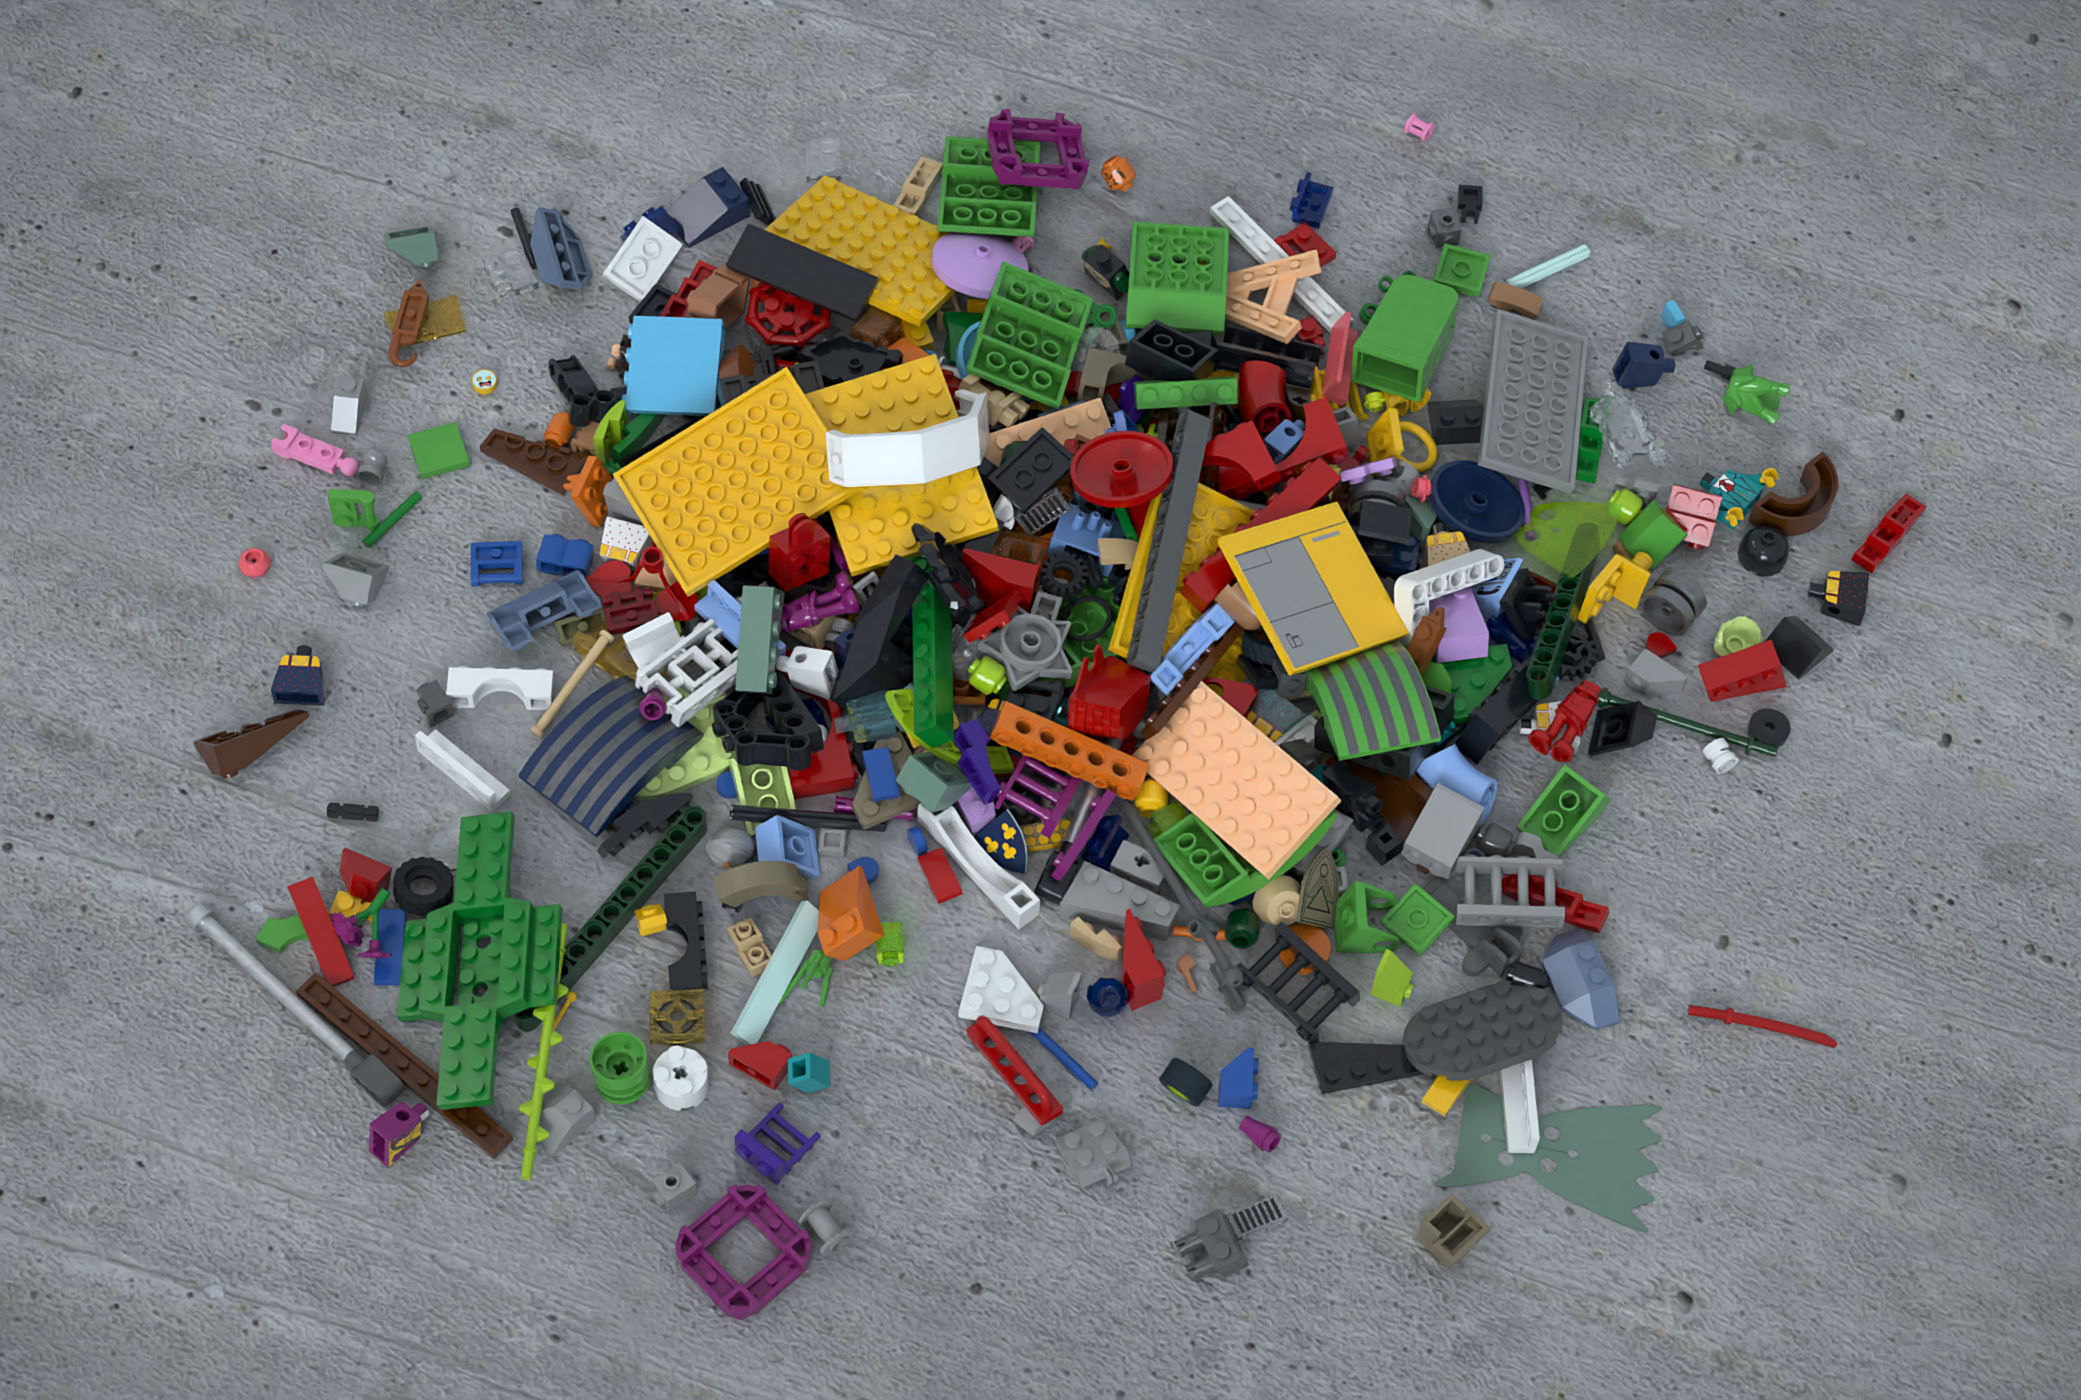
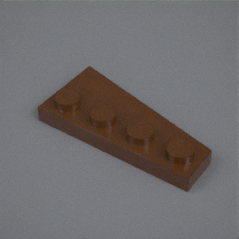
M493 429L480 445V452L563 496L567 492L563 485L570 483L567 480V476L580 474L588 456H591V454L584 452L582 455L573 453L571 449L565 447L558 449L547 446L546 442L539 440L537 442L525 440L524 436Z

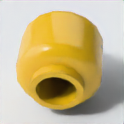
M1149 777L1144 780L1141 790L1135 797L1134 807L1143 817L1157 818L1168 808L1169 792L1156 780Z

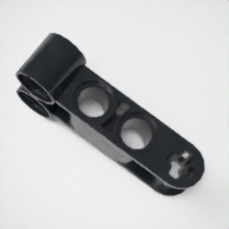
M571 355L568 359L555 360L553 358L549 360L548 369L550 377L570 405L569 423L576 427H586L591 423V420L600 423L607 412L615 405L616 395L608 390H599L575 355Z

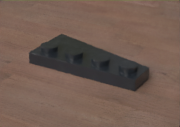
M1311 1041L1308 1043L1321 1094L1424 1075V1073L1410 1063L1405 1054L1404 1045Z

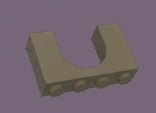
M1089 348L1077 400L1088 402L1100 397L1102 400L1104 391L1109 385L1123 383L1125 380L1130 382L1135 374L1146 381L1156 380L1126 366V355ZM1170 407L1176 414L1177 407ZM1160 408L1151 409L1150 417L1159 418Z

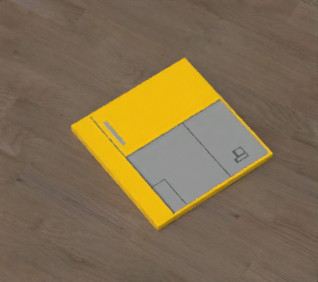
M1338 502L1232 533L1217 540L1220 549L1289 676L1404 638L1409 634Z

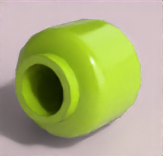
M1627 488L1621 491L1617 489L1606 502L1608 506L1607 513L1622 525H1627L1642 512L1643 500Z
M985 656L981 661L976 658L967 670L971 673L969 683L985 695H989L992 692L996 694L1008 678L1005 676L1006 668L990 656Z

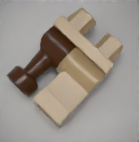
M973 374L966 376L958 390L964 389L976 394L987 392L988 422L991 426H995L999 422L1007 428L1014 426L1017 419L1022 420L1030 408L1027 403L1021 400L1022 394L1002 386L998 387L990 381ZM954 396V399L960 402L959 397Z

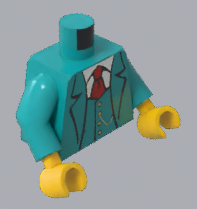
M1768 468L1761 474H1744L1727 470L1719 479L1707 472L1702 477L1699 485L1707 489L1709 493L1722 496L1716 522H1722L1733 530L1744 520V517L1751 511L1754 504L1760 500L1764 485L1766 484L1768 488L1774 487V479H1779L1775 468Z

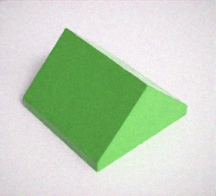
M1653 500L1619 536L1626 550L1633 556L1637 552L1648 554L1653 561L1650 569L1654 570L1688 534L1656 500Z

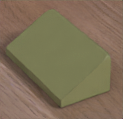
M603 607L597 609L593 615L579 618L575 615L553 622L561 646L597 636L601 630L608 632Z

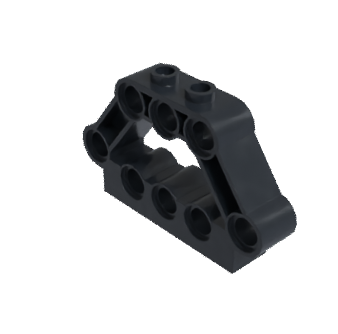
M781 671L776 672L777 684L772 689V694L739 692L735 690V684L722 700L717 701L713 705L714 723H712V730L716 738H721L726 753L730 752L735 761L740 765L761 764L789 767L793 770H804L812 764V753L824 750L822 729ZM763 702L765 715L774 718L775 729L784 734L748 730L746 717L758 703Z

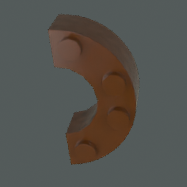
M1822 451L1805 465L1800 482L1805 487L1807 494L1799 498H1785L1771 491L1754 504L1748 521L1756 527L1765 525L1775 527L1784 536L1801 535L1821 525L1830 512L1838 490V475L1829 457Z

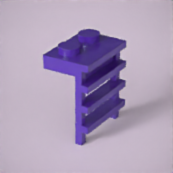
M780 1102L749 1134L741 1129L734 1136L735 1152L776 1186L780 1183V1179L791 1171L796 1162L802 1160V1156L808 1150L810 1151L821 1137L816 1132L808 1139L779 1116L778 1113L784 1108V1105ZM772 1120L803 1146L796 1150L770 1129L767 1124ZM759 1132H762L792 1158L786 1162L757 1139L756 1136Z

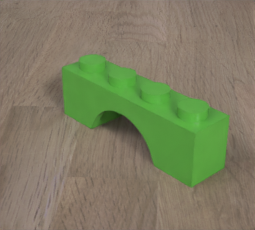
M1234 376L1187 381L1134 382L1136 409L1205 406L1210 405L1211 402H1216L1218 405L1238 404L1237 379Z

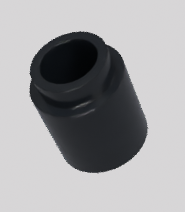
M1518 961L1516 966H1510L1506 980L1511 981V985L1544 989L1548 974L1542 972L1540 968Z

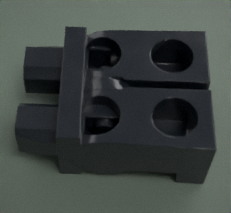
M1338 760L1322 772L1324 785L1341 800L1334 809L1353 819V825L1356 826L1358 831L1363 832L1368 828L1376 833L1386 825L1385 818L1380 815L1383 805L1382 800L1377 797L1375 785L1371 782L1366 784L1363 778L1353 776L1349 771L1348 763L1344 760Z

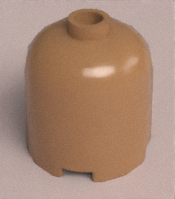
M1236 579L1233 587L1227 584L1217 595L1214 602L1245 630L1259 629L1262 625L1238 580Z

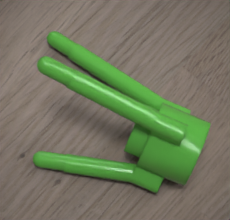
M813 950L810 958L805 960L802 968L786 988L778 1004L783 1003L807 971L801 984L802 989L806 988L812 977L821 978L822 975L824 976L820 1006L823 1007L827 997L830 976L833 972V968L829 966L832 958L825 956L822 950Z

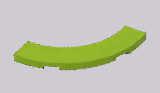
M912 689L887 691L885 694L887 703L904 730L923 748L944 761L959 767L957 762L962 754L953 740L931 748L914 734V694ZM986 746L993 774L1012 773L1014 766L1007 747Z

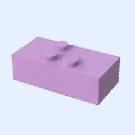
M1470 586L1429 600V615L1439 607L1445 608L1444 627L1447 629L1434 654L1437 663L1488 657L1489 631Z

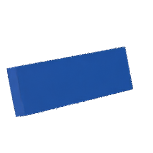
M380 909L378 912L380 950L385 953H391L392 957L375 958V986L400 985L406 910Z

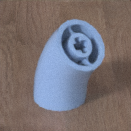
M1456 744L1426 758L1416 770V774L1423 783H1427L1432 790L1439 783L1485 807L1479 826L1486 821L1497 794L1496 779L1485 775L1472 766L1461 754Z

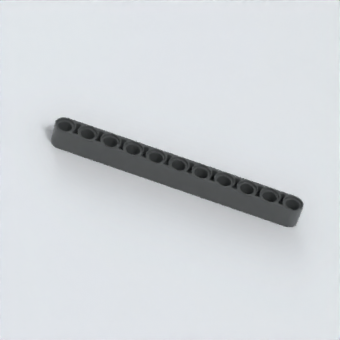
M1189 409L1183 410L1177 421L1171 449L1174 466L1173 477L1161 495L1127 654V663L1150 673L1156 671L1162 657L1210 429L1209 418Z

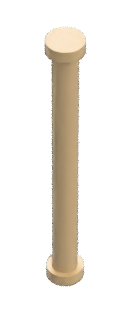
M605 630L600 631L598 640L536 726L532 725L529 729L534 735L541 739L544 737V731L608 642L612 643L614 640L611 634Z

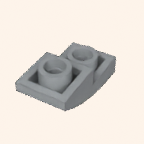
M1053 1082L1046 1086L1062 1105L1063 1109L1071 1104L1073 1096ZM1037 1094L1030 1099L1033 1103L1041 1102ZM1023 1106L1015 1115L1013 1122L1034 1136L1051 1125L1052 1120L1042 1126L1028 1109Z

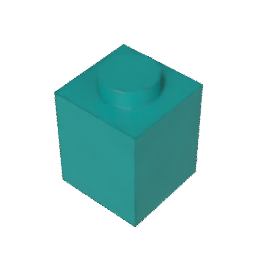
M810 1052L789 1058L788 1085L807 1093L830 1087V1061Z

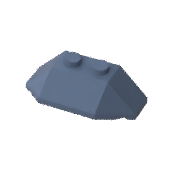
M538 207L530 245L541 282L580 290L592 278L581 239L572 227L562 219L563 215L560 211Z
M1581 929L1556 935L1541 964L1545 973L1548 974L1547 978L1561 1010L1588 1024L1594 1030L1619 1023L1620 1017L1615 987L1594 939Z

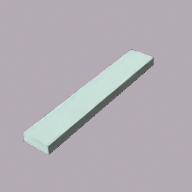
M807 900L801 901L731 1031V1034L745 1046L758 1043L818 930L819 910Z

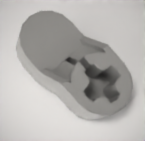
M1528 832L1518 834L1513 850L1518 855L1539 859L1551 856L1560 859L1552 852L1544 850L1540 837Z

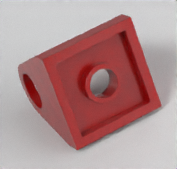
M1216 677L1202 680L1205 685L1215 684L1221 687L1223 690L1221 698L1244 718H1247L1250 710L1256 713L1260 689H1255L1251 684Z

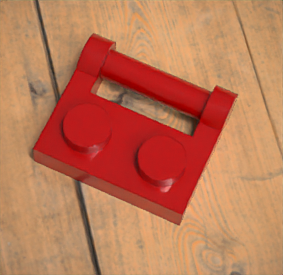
M1306 222L1284 236H1278L1274 240L1289 256L1298 255L1289 246L1290 244L1301 254L1317 250L1321 267L1336 258V252Z

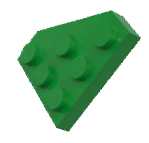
M1507 644L1488 646V657L1440 663L1444 665L1454 682L1451 694L1455 695L1454 724L1470 722L1467 717L1476 706L1482 708L1480 705L1489 694L1493 695L1502 680L1511 672L1512 662ZM1433 656L1431 662L1437 663L1435 656Z

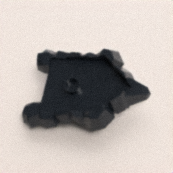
M844 331L834 335L830 341H819L816 345L804 347L799 351V359L804 363L818 361L824 387H830L881 371L883 367L891 368L901 365L904 356L900 350H889L886 346H878L875 349L872 342H862L860 339H853Z
M914 523L911 530L916 542H920L918 551L923 559L928 561L933 568L929 572L930 576L928 579L952 614H956L965 608L971 615L982 611L987 606L986 602L978 595L977 589L970 584L972 577L969 570L958 560L960 553L958 548L951 542L945 543L946 539L938 531L934 533L924 525Z

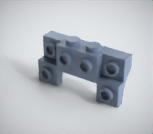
M576 570L486 613L491 627L499 634L502 644L509 651L520 650L527 643L533 641L530 632L560 619L571 612H574L579 618L588 617L603 606L583 574Z

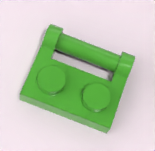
M329 489L328 501L334 525L341 527L363 526L368 531H373L380 524L379 518L375 515L373 506L375 498L371 491ZM357 503L363 506L365 514L359 513Z

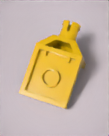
M1637 552L1631 560L1625 556L1615 554L1589 586L1577 619L1586 624L1592 616L1597 617L1603 607L1602 603L1604 601L1608 603L1612 596L1636 610L1651 576L1649 571L1653 564L1651 557L1644 552Z

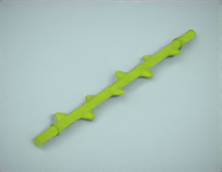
M562 923L557 999L569 992L566 986L560 984L563 957L566 954L565 943L568 925ZM556 1005L541 1006L533 1010V1015L543 1021L539 1053L527 1060V1065L536 1070L532 1100L519 1106V1111L529 1116L526 1143L522 1151L524 1156L520 1177L526 1181L532 1179L534 1159L537 1154V1143L549 1138V1132L540 1127L539 1124L543 1096L555 1088V1083L546 1078L550 1047L563 1042V1036L553 1030Z

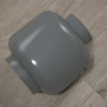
M1494 822L1490 823L1487 828L1481 826L1474 838L1478 841L1476 848L1482 851L1486 857L1500 855L1507 858L1516 843L1513 841V834L1509 830Z

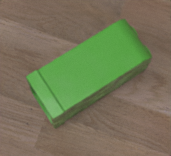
M1414 275L1397 277L1392 282L1361 337L1357 339L1353 346L1351 381L1420 403L1436 368L1454 336L1458 306L1457 292L1449 286Z

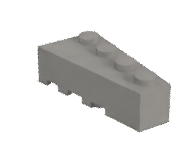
M1084 861L1061 901L1060 918L1079 917L1084 923L1093 924L1094 922L1108 925L1110 929L1119 930V928L1124 929L1126 910L1130 909L1133 916H1137L1140 919L1144 936L1167 941L1174 925L1178 922L1180 905Z

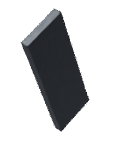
M749 223L726 263V267L730 270L855 322H858L879 282L877 276Z

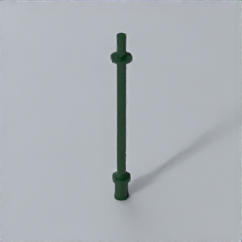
M1605 687L1601 689L1597 696V704L1601 708L1607 705L1619 706L1633 702L1612 695L1608 688ZM1645 706L1657 717L1656 720L1716 739L1724 738L1728 743L1746 748L1745 755L1749 756L1750 751L1754 750L1772 757L1776 756L1778 747L1754 740L1755 733H1752L1750 738H1746Z

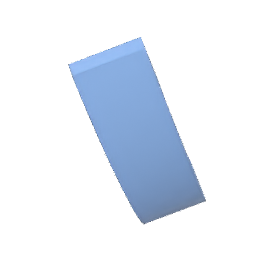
M1217 603L1214 604L1161 657L1156 671L1149 674L1151 681L1164 695L1169 694L1182 679L1184 672L1213 641L1218 640L1234 623L1231 617Z

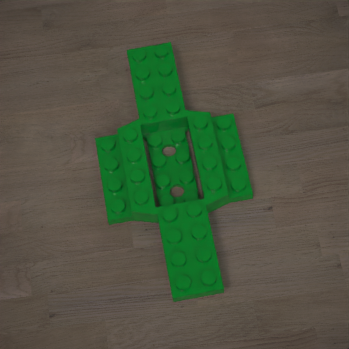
M512 811L461 817L454 903L427 913V919L405 922L397 1018L400 1022L422 1019L443 1022L437 1107L440 1110L493 1105L498 1033L504 1018L528 1008L557 1004L563 908L560 904L534 907L530 901L511 898L510 877L515 816ZM461 923L463 926L459 988L457 1005H453ZM482 938H492V942L487 948L478 947V943ZM485 984L488 986V990L483 996L474 995V991L479 985Z

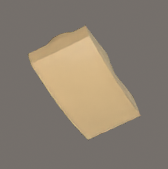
M1098 538L1097 546L1101 565L1124 564L1125 570H1130L1139 542L1118 538Z
M1079 917L1070 923L1069 935L1084 948L1111 961L1117 962L1121 959L1122 944L1114 934L1110 935L1103 929L1096 935L1091 924L1088 922L1084 923Z
M752 918L728 927V934L751 977L763 973L772 955L763 942L762 934Z

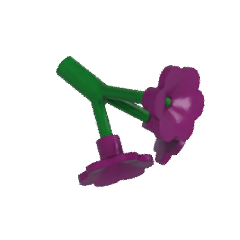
M383 888L378 892L370 906L356 916L351 915L345 918L341 912H334L331 915L336 934L342 937V941L345 944H353L356 947L362 944V938L364 937L363 932L360 930L363 927L362 923L372 915V940H369V950L358 953L357 957L359 958L392 957L391 953H385L380 950V940H378V912L391 894Z

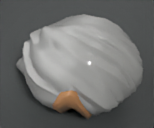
M730 826L717 831L705 846L704 853L715 866L722 869L734 868L744 865L751 858L755 851V845L751 836L746 831Z

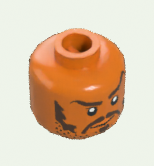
M1115 155L1102 164L1101 176L1110 190L1120 189L1121 192H1124L1133 186L1132 181L1136 177V172L1126 157Z

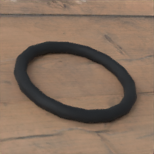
M1084 596L1075 599L1067 605L1062 613L1061 621H1066L1070 610L1077 604L1085 601L1100 603L1107 612L1106 623L1095 634L1078 636L1069 631L1067 635L1069 638L1076 641H1090L1100 637L1107 631L1111 625L1113 614L1111 606L1104 599L1097 596Z

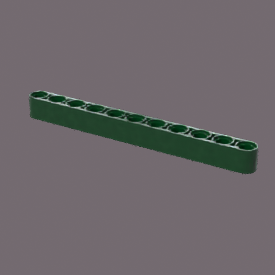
M688 807L565 946L566 954L563 957L561 973L567 975L560 978V984L566 986L569 990L576 984L635 916L634 910L641 909L705 836L707 832V818L705 811L701 807ZM692 821H699V822H700L699 824H696V825L690 824ZM675 840H683L682 843H674ZM661 858L667 859L665 862H658L657 860ZM644 877H649V878H651V879L648 880V881H641V880H640V879H642V878H644ZM627 896L634 897L632 900H624ZM611 915L618 916L616 919L613 920L607 919V917ZM595 934L600 935V937L597 939L589 938ZM576 954L584 955L581 958H573ZM564 996L557 999V1004L562 1000ZM539 1007L528 1008L514 1014L516 1025L520 1030L530 1032L542 1023L540 1019L533 1015V1010ZM523 1013H532L530 1017H521Z

